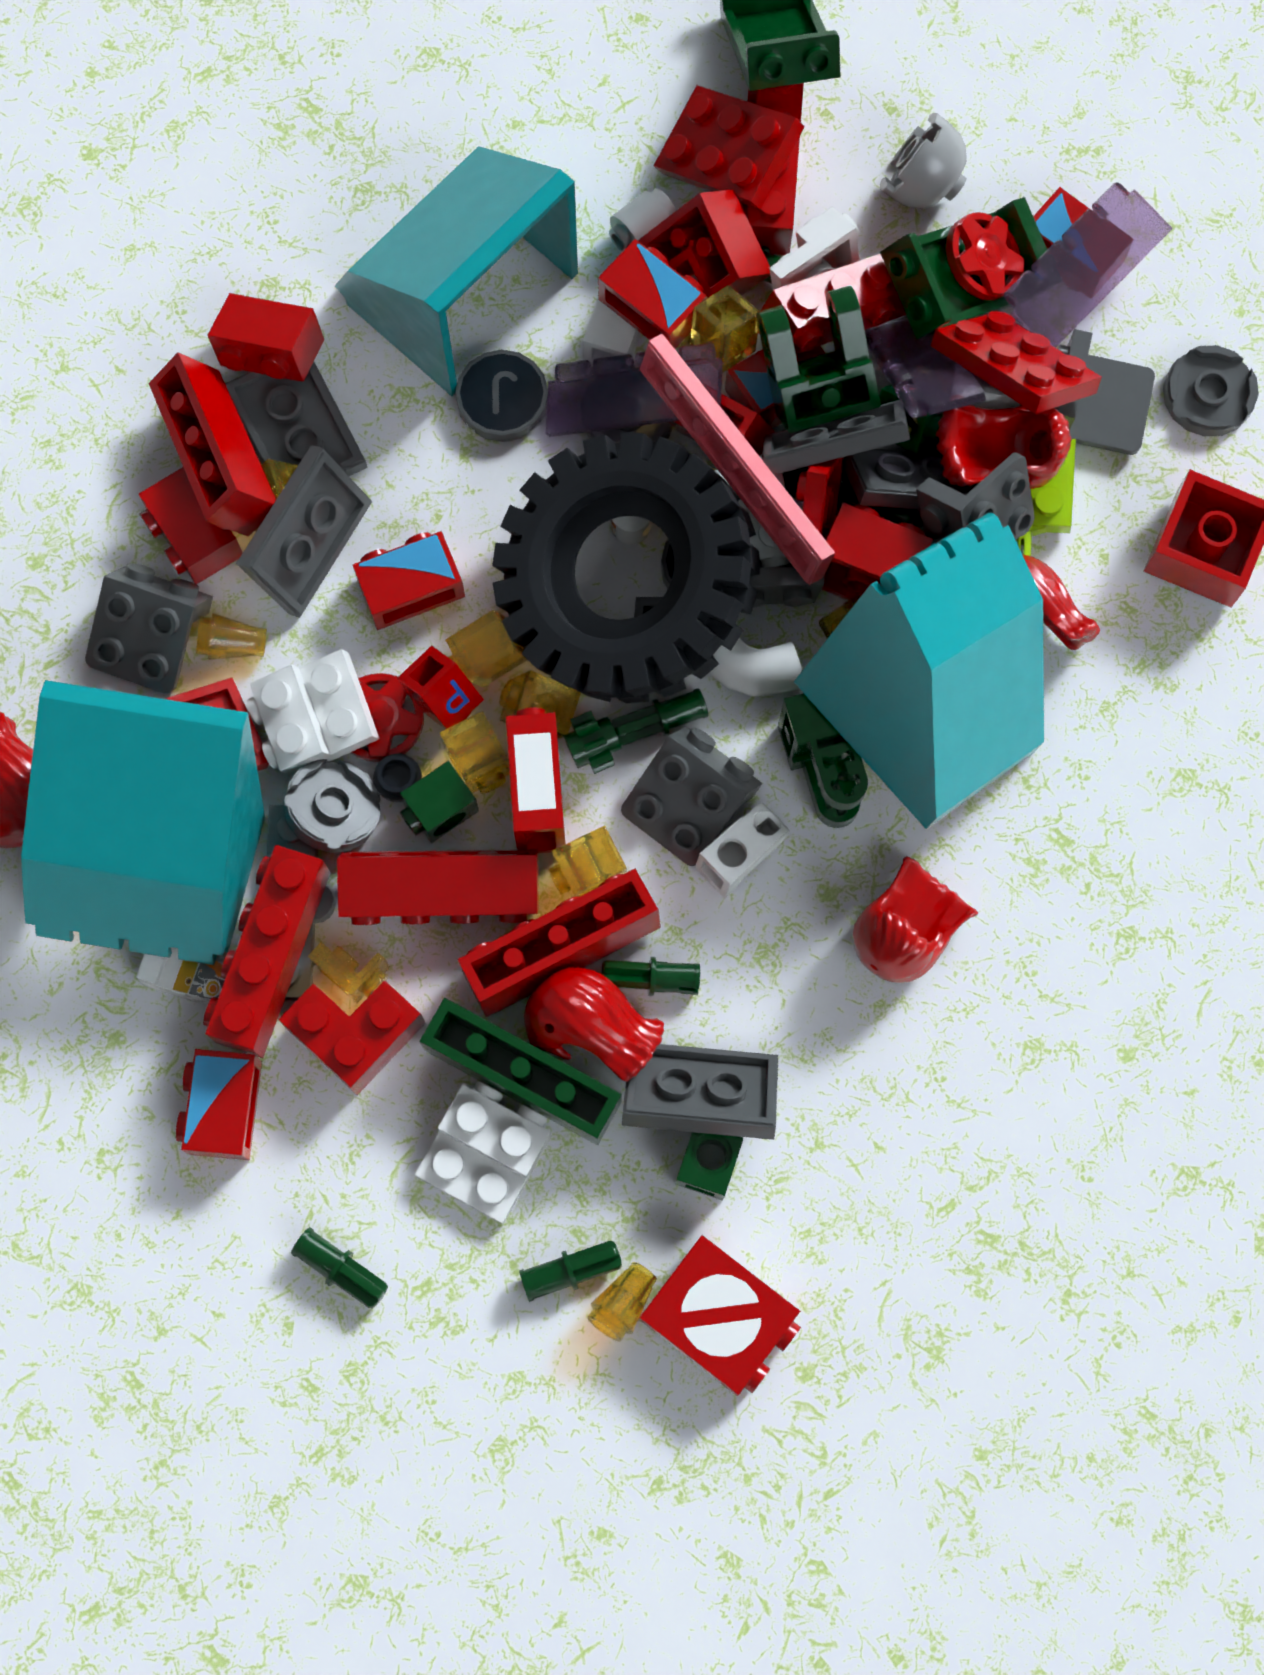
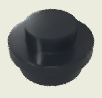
M391 754L384 757L377 764L373 774L374 785L379 794L392 802H403L400 793L422 779V773L417 762L404 754Z

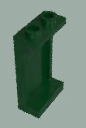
M720 0L721 20L749 91L841 77L840 37L836 30L826 31L813 0Z
M1025 197L1013 200L989 214L993 217L999 216L1008 224V230L1018 245L1020 256L1024 258V271L1020 275L1017 285L1011 292L998 299L983 300L968 293L954 277L946 255V240L952 226L917 236L914 232L907 234L880 251L916 339L932 335L936 329L955 324L958 321L969 320L986 315L991 311H1001L1030 301L1061 283ZM960 237L959 254L965 250V245ZM975 274L970 275L974 281L983 286L979 276Z

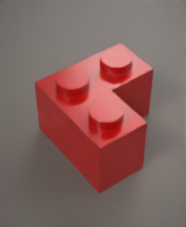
M734 189L698 193L638 240L646 248L654 247L659 250L668 260L669 266L682 276L689 275L692 277L695 274L707 295V301L741 296L770 276L768 261Z
M385 980L350 1016L313 983L278 1019L299 1042L356 1095L372 1081L426 1024L421 1013Z

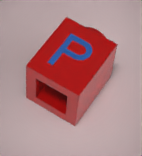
M432 645L397 677L415 702L423 709V712L449 733L459 723L466 720L471 712L484 700L459 666Z

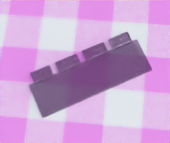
M1118 182L1113 183L1092 204L1093 210H1086L1062 234L1063 241L1056 240L1032 264L1033 272L1025 271L1004 293V298L1014 308L1010 314L1023 328L1031 333L1045 336L1050 340V345L1056 348L1173 229L1135 189L1129 192L1122 184Z
M907 316L865 330L868 350L911 417L925 416L927 412L929 415L986 401L984 390L970 371L931 347L934 334L916 339Z
M710 342L679 347L678 354L721 407L723 361L716 358L714 344ZM645 352L636 353L635 366L631 354L595 358L592 366L589 360L556 364L554 377L556 380L548 381L545 434L549 437L679 420L640 371Z

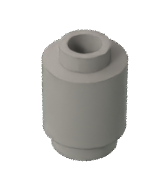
M655 188L651 192L644 191L610 217L611 229L609 230V236L614 245L623 252L634 239L639 240L674 213L676 208L671 199L662 190Z

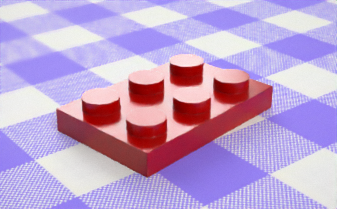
M696 85L653 166L666 176L710 192L734 189L739 202L761 209L805 126L794 116Z
M991 311L983 316L961 320L955 324L935 330L931 347L1035 414L1096 394L1102 376L1087 368L1086 363L1082 359L1066 355L1050 345L1048 338L1037 333H1031L1015 323L1013 316L1001 311Z

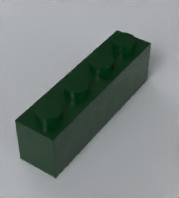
M445 997L419 1041L424 1051L596 1145H599L622 1103V1094Z

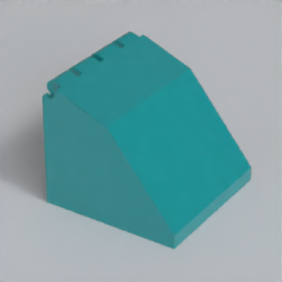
M478 146L342 276L335 287L343 295L346 304L452 397L456 392L457 379L446 311L522 237L570 279H573L578 274L575 181L561 169Z
M993 513L983 515L966 527L957 530L936 544L910 557L909 560H905L884 572L880 577L881 585L877 581L870 584L794 680L799 689L925 829L1029 757L1044 743L1043 598L1009 525L1002 527L999 518Z
M45 680L39 696L21 853L25 923L35 925V933L39 937L72 942L74 939L73 931L79 932L81 944L121 950L124 940H129L130 952L170 958L172 947L178 948L179 960L214 965L217 955L222 956L224 952H229L265 821L248 712Z

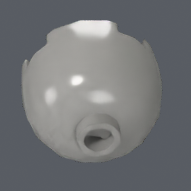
M938 113L929 115L927 121L931 123V126L926 131L917 126L890 163L897 169L891 181L885 177L880 182L881 191L906 207L919 209L932 207L943 197L951 201L966 182L967 178L961 174L967 162L964 140L953 125Z

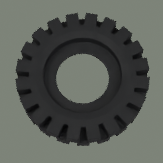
M621 432L619 443H615L605 434L583 440L584 454L577 456L569 448H566L548 460L554 473L546 480L534 472L519 490L529 499L524 509L522 510L510 505L500 527L511 533L509 543H495L492 563L494 568L504 573V580L492 583L496 606L508 612L509 615L501 622L511 641L525 649L521 654L532 665L574 691L577 690L588 697L611 702V698H617L626 704L649 702V693L653 692L663 697H668L687 689L684 678L690 674L702 679L719 665L713 654L721 645L731 651L744 630L735 623L740 612L752 614L758 593L756 589L749 585L751 575H760L759 550L750 543V537L756 535L749 513L739 505L738 501L740 498L731 486L695 453L693 455L690 454L681 444L660 436L656 443L645 433ZM625 516L644 518L661 528L671 544L674 555V572L671 583L662 599L642 615L623 620L600 616L585 604L578 592L575 580V565L578 553L586 538L603 523Z

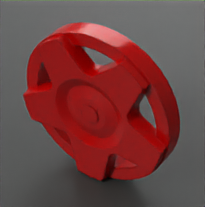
M975 212L959 219L951 227L946 240V255L950 269L958 283L968 293L983 300H995L1011 292L1024 271V258L1020 256L1018 245L1008 230V224L999 216L993 217L986 213ZM959 237L965 245V250L961 254H959L958 247ZM975 274L979 276L983 286L974 281L970 275Z
M375 673L358 678L380 738L367 745L368 751L359 748L350 752L360 759L380 762L384 757L391 754H405L416 744L422 733L424 725L423 709L399 682L396 675ZM385 684L378 691L369 687V685ZM407 695L414 704L415 714L403 709V703ZM408 735L400 745L391 749L394 736Z

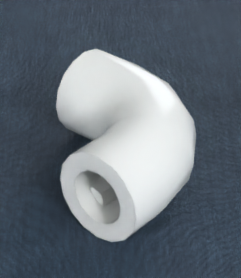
M739 638L731 651L721 645L713 654L719 665L709 674L727 689L751 696L782 694L799 689L794 680L801 673L802 668L792 642L767 649H756L749 647Z

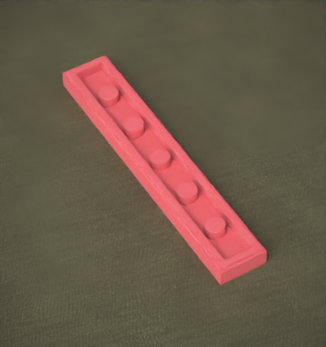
M661 334L649 340L640 366L642 374L804 581L811 585L822 579L835 555L834 550L666 337Z

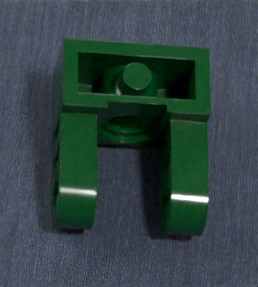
M851 285L826 292V305L835 349L833 352L797 362L789 321L782 305L759 311L756 314L775 413L789 433L881 407L874 365L869 357L861 309L855 290Z
M804 693L784 698L778 730L790 770L803 768L814 808L820 821L832 828L846 827L855 820L868 788V777L862 758ZM838 777H844V780L837 781ZM836 784V790H833L832 786ZM829 804L833 808L827 809L825 805ZM836 809L845 810L844 814L838 815Z

